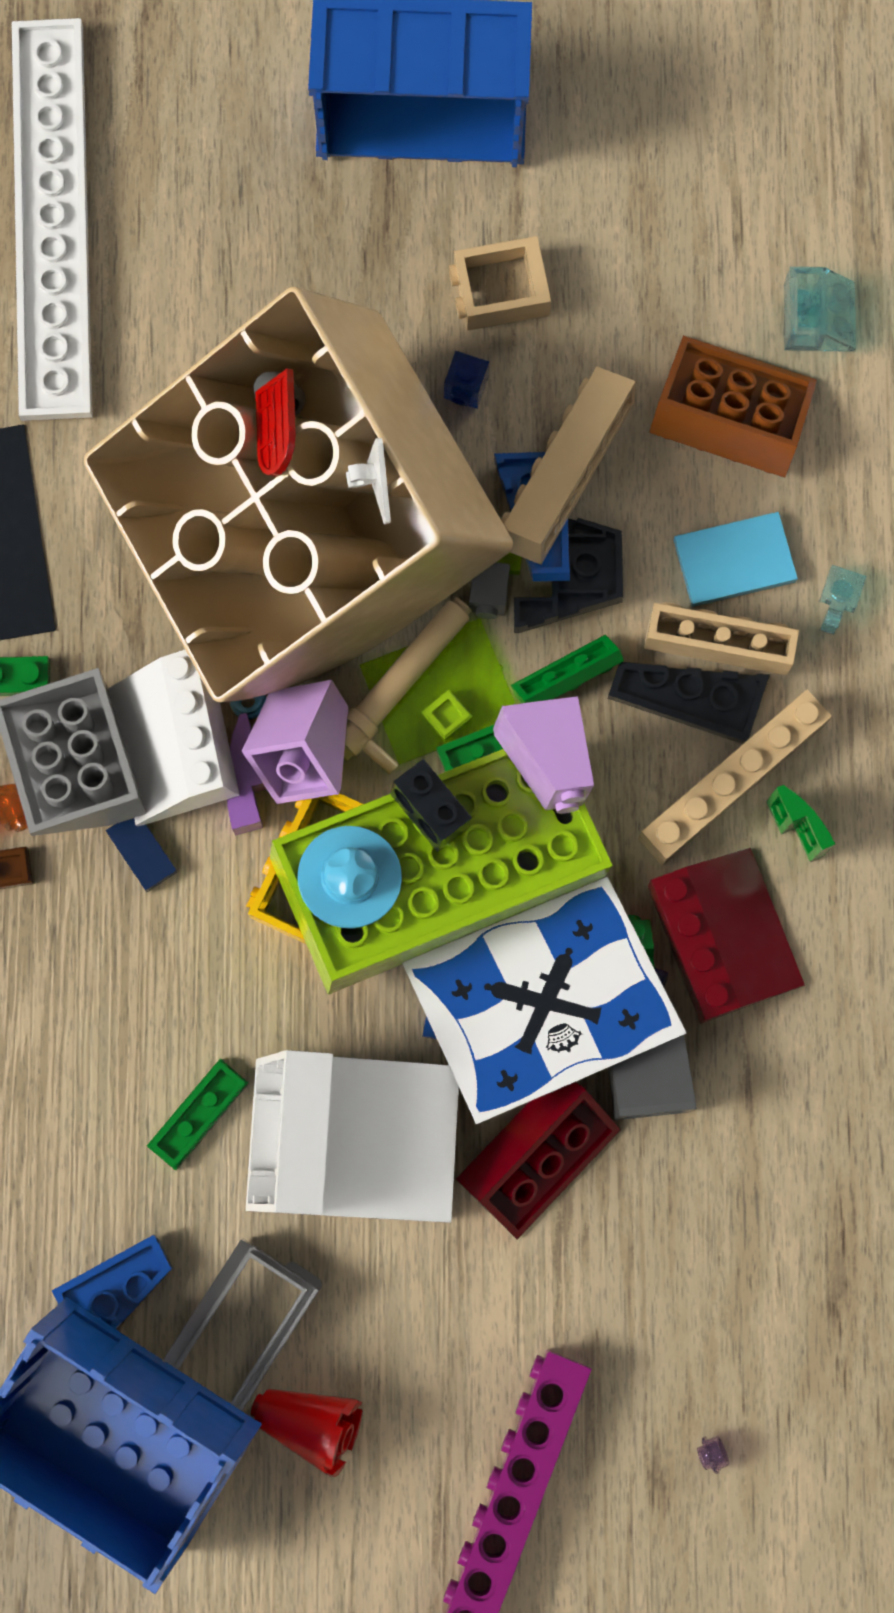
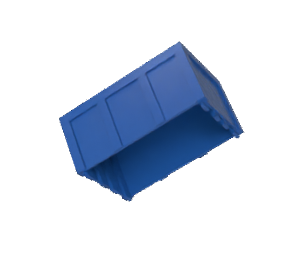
M313 0L308 91L309 96H313L317 128L316 157H322V160L327 161L330 156L378 157L379 159L392 160V158L448 160V162H510L512 167L516 168L517 164H524L526 104H529L532 2L491 0Z
M66 1297L30 1329L23 1341L26 1346L0 1388V1488L15 1497L14 1502L26 1510L29 1507L82 1541V1547L93 1554L97 1551L144 1582L142 1586L156 1594L187 1549L262 1424L169 1363L163 1362L161 1358Z

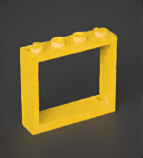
M341 793L296 801L295 808L299 810L293 822L287 820L279 838L307 827L319 802L341 812L363 804ZM269 856L262 870L266 877L261 887L255 886L250 893L251 897L246 907L250 908L248 915L251 919L306 944L299 927L266 912L280 884Z

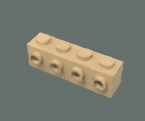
M654 603L650 613L644 649L787 676L794 664L799 630L789 628V626L781 623L765 624L755 622L751 618L744 616L728 617L718 615L716 612L706 609L691 610L682 608L674 603Z

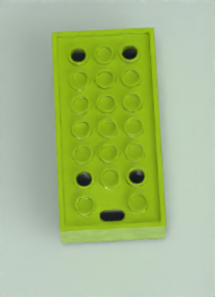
M502 749L437 775L472 817L468 829L439 852L434 849L391 794L272 840L270 860L327 994H332L402 965V962L603 879L613 865L585 804L583 803L577 811L560 814L556 812V809L545 810L505 750ZM357 826L375 832L390 844L401 866V888L393 907L380 920L361 928H339L320 920L306 906L298 887V867L304 851L316 837L336 827Z

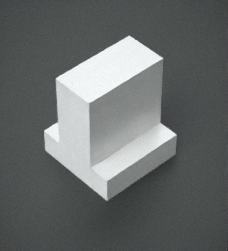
M291 1050L256 1059L245 1211L451 1223L459 1086L450 1066L333 1057V1054Z

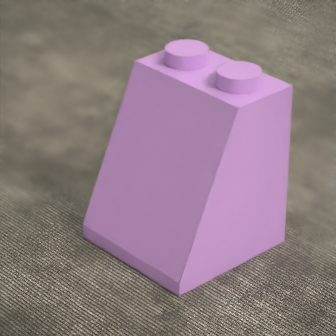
M332 680L289 687L268 694L242 749V753L276 804L340 793L348 705Z
M578 696L502 706L493 727L494 736L545 810L556 809V812L560 814L577 811L594 787Z

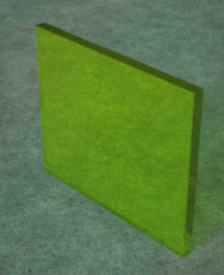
M481 618L464 625L382 721L399 765L436 751L438 746L494 725L502 706L516 704L502 672L503 666L497 660ZM407 647L359 665L369 691ZM450 689L473 716V719L444 742L421 715V711Z

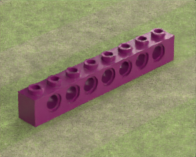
M546 1350L544 1357L536 1356L529 1377L535 1379L530 1394L523 1392L518 1402L515 1414L521 1417L516 1430L508 1429L500 1451L506 1453L501 1468L494 1466L486 1488L492 1490L487 1505L480 1503L474 1516L472 1526L478 1529L473 1542L465 1541L457 1564L462 1565L463 1568L458 1581L454 1579L449 1581L442 1601L448 1604L445 1613H458L462 1610H468L472 1613H499L592 1370L590 1367L549 1350ZM548 1384H556L562 1390V1397L555 1405H547L541 1401V1390ZM534 1421L544 1422L548 1427L546 1438L540 1442H533L526 1436L528 1425ZM521 1458H526L534 1464L533 1473L526 1479H519L512 1473L514 1462ZM505 1496H513L520 1503L519 1510L512 1516H504L497 1509L498 1502ZM490 1534H498L504 1538L505 1546L501 1552L491 1554L483 1547L484 1539ZM476 1572L486 1573L491 1579L489 1587L480 1592L473 1590L468 1584L472 1574Z

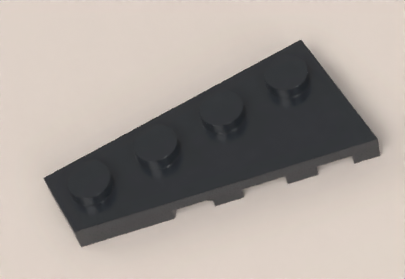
M621 662L618 665L607 699L744 744L749 739L770 675L739 674V672L702 671L700 668L688 667L686 669L668 668L665 665Z

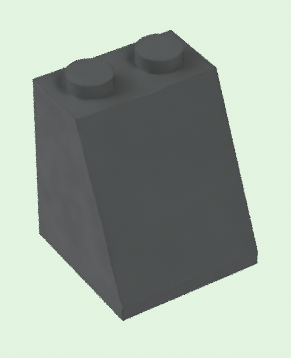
M684 1035L608 1067L614 1120L689 1113L697 1109Z

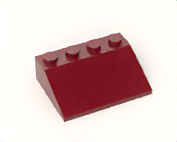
M751 847L693 864L650 880L647 885L700 1024L805 986Z

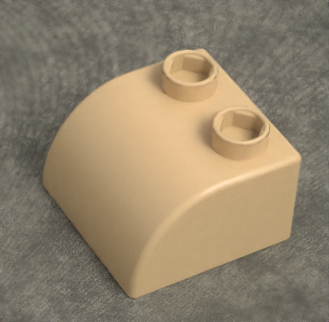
M298 287L287 288L91 448L84 457V465L210 696L216 702H233L270 694L317 677L347 663L404 629L506 556L513 548L511 536L382 315L374 309ZM288 368L294 371V383L304 391L305 405L300 414L295 417L296 438L292 459L287 469L281 475L274 477L263 473L258 463L254 383L264 372L276 371L281 373ZM377 438H382L390 524H384L372 484L358 488H348L346 478L349 465L367 464L374 441Z

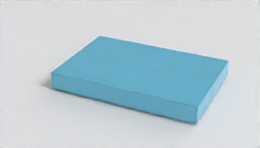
M779 512L678 535L673 540L692 607L795 583L798 579Z

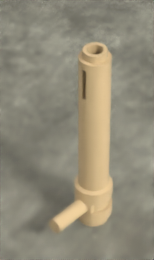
M455 597L453 601L448 600L356 708L351 707L348 710L344 760L346 762L352 756L357 757L363 751L388 774H391L399 763L378 746L372 738L379 731L378 725L470 620L468 615L472 610L461 599Z

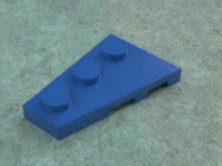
M156 1234L53 1289L52 1293L58 1304L67 1297L111 1327L117 1329L168 1275L173 1267Z

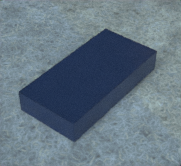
M132 818L114 824L105 830L146 892H149L177 873V870L146 824L136 826L135 819Z

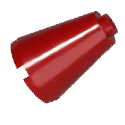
M267 1389L264 1394L259 1393L256 1396L251 1408V1416L255 1417V1420L262 1424L259 1428L260 1430L326 1475L336 1477L346 1464V1461L340 1459L347 1449L352 1451L361 1425L363 1410L358 1408L362 1405V1402L353 1398Z

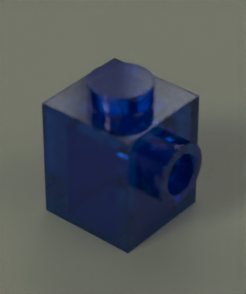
M455 350L444 381V398L457 405L478 409L489 378L490 361Z

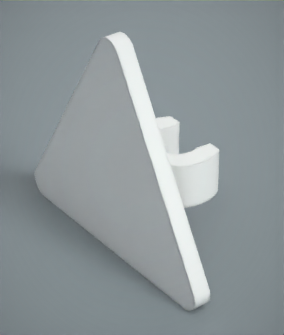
M377 438L374 441L367 464L349 465L346 478L348 488H358L372 484L384 524H390L382 438Z

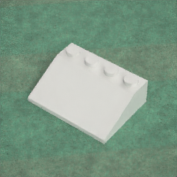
M186 650L161 657L108 688L146 814L134 818L136 826L149 824L240 796L220 702L214 701L210 696Z

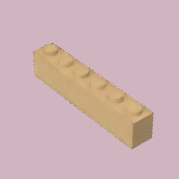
M597 366L589 379H583L578 390V399L574 405L569 404L567 406L559 431L554 430L551 433L543 458L538 457L535 460L527 485L522 484L519 487L513 509L510 513L505 512L501 518L513 541L511 553L540 565L542 564L634 405L636 381Z
M808 689L805 690L641 831L638 840L663 866L820 731L832 716Z

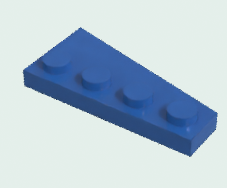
M546 452L494 453V462L510 512L515 505L514 500L519 487L522 484L527 485L531 478V469L535 460L538 457L543 458ZM568 519L541 565L526 559L533 582L570 581Z

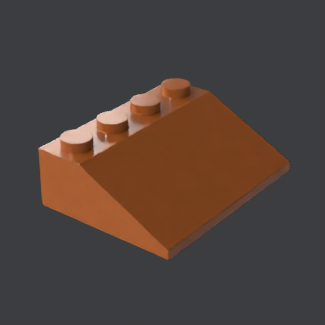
M683 335L660 396L649 433L785 478L798 446L817 379Z

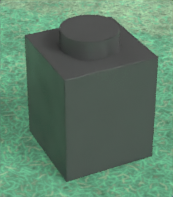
M494 563L472 579L469 607L472 612H476L475 615L477 617L495 619L497 615L505 616L510 564Z

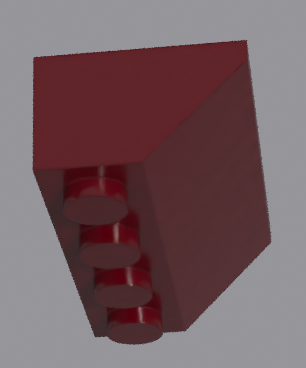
M575 1081L529 1101L456 1180L518 1240L621 1129L586 1089Z

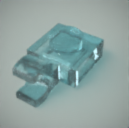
M835 565L831 566L819 602L829 605L820 630L834 635L839 627L843 611L854 613L867 576Z

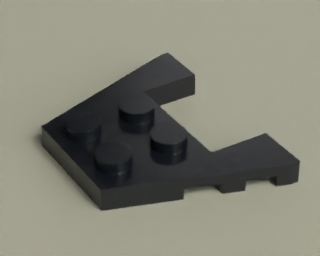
M568 518L570 581H552V597H514V633H522L622 603V531L581 518L577 520Z

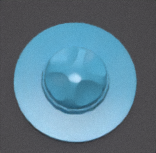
M341 826L320 834L308 845L298 867V887L308 909L320 920L339 928H361L380 920L393 907L401 888L402 872L395 851L380 835L362 827Z

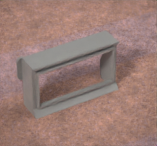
M246 1239L239 1241L162 1360L176 1369L180 1368L249 1259L253 1258L302 1292L230 1404L241 1411L245 1408L322 1287V1282L318 1277L297 1263L289 1262L285 1266Z

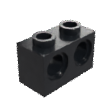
M424 759L393 781L390 791L391 796L437 852L468 829L472 817Z

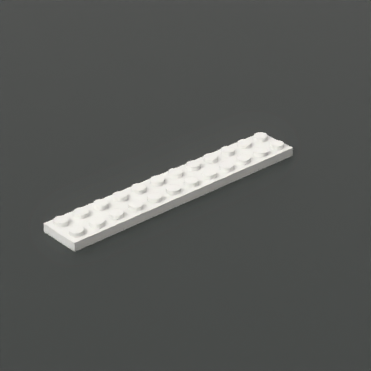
M81 18L12 21L19 417L21 421L92 417L83 24Z

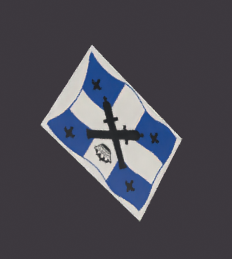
M608 876L402 962L476 1124L687 1033Z

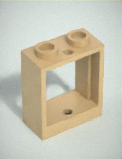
M538 236L454 251V264L448 265L451 285L458 286L460 297L455 298L458 319L465 318L467 330L550 316L551 297ZM523 258L532 297L475 307L467 268Z

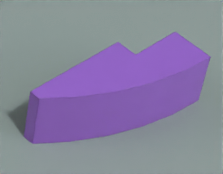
M247 713L239 715L230 744V752L240 796L227 799L231 827L235 836L264 828L254 793L267 789L242 753V749L252 730Z

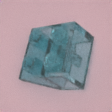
M790 266L784 282V350L855 352V282L826 267Z

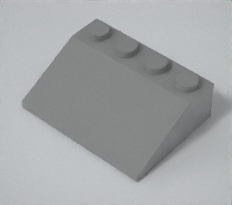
M99 668L0 699V732L31 836L110 826L146 814L108 688Z

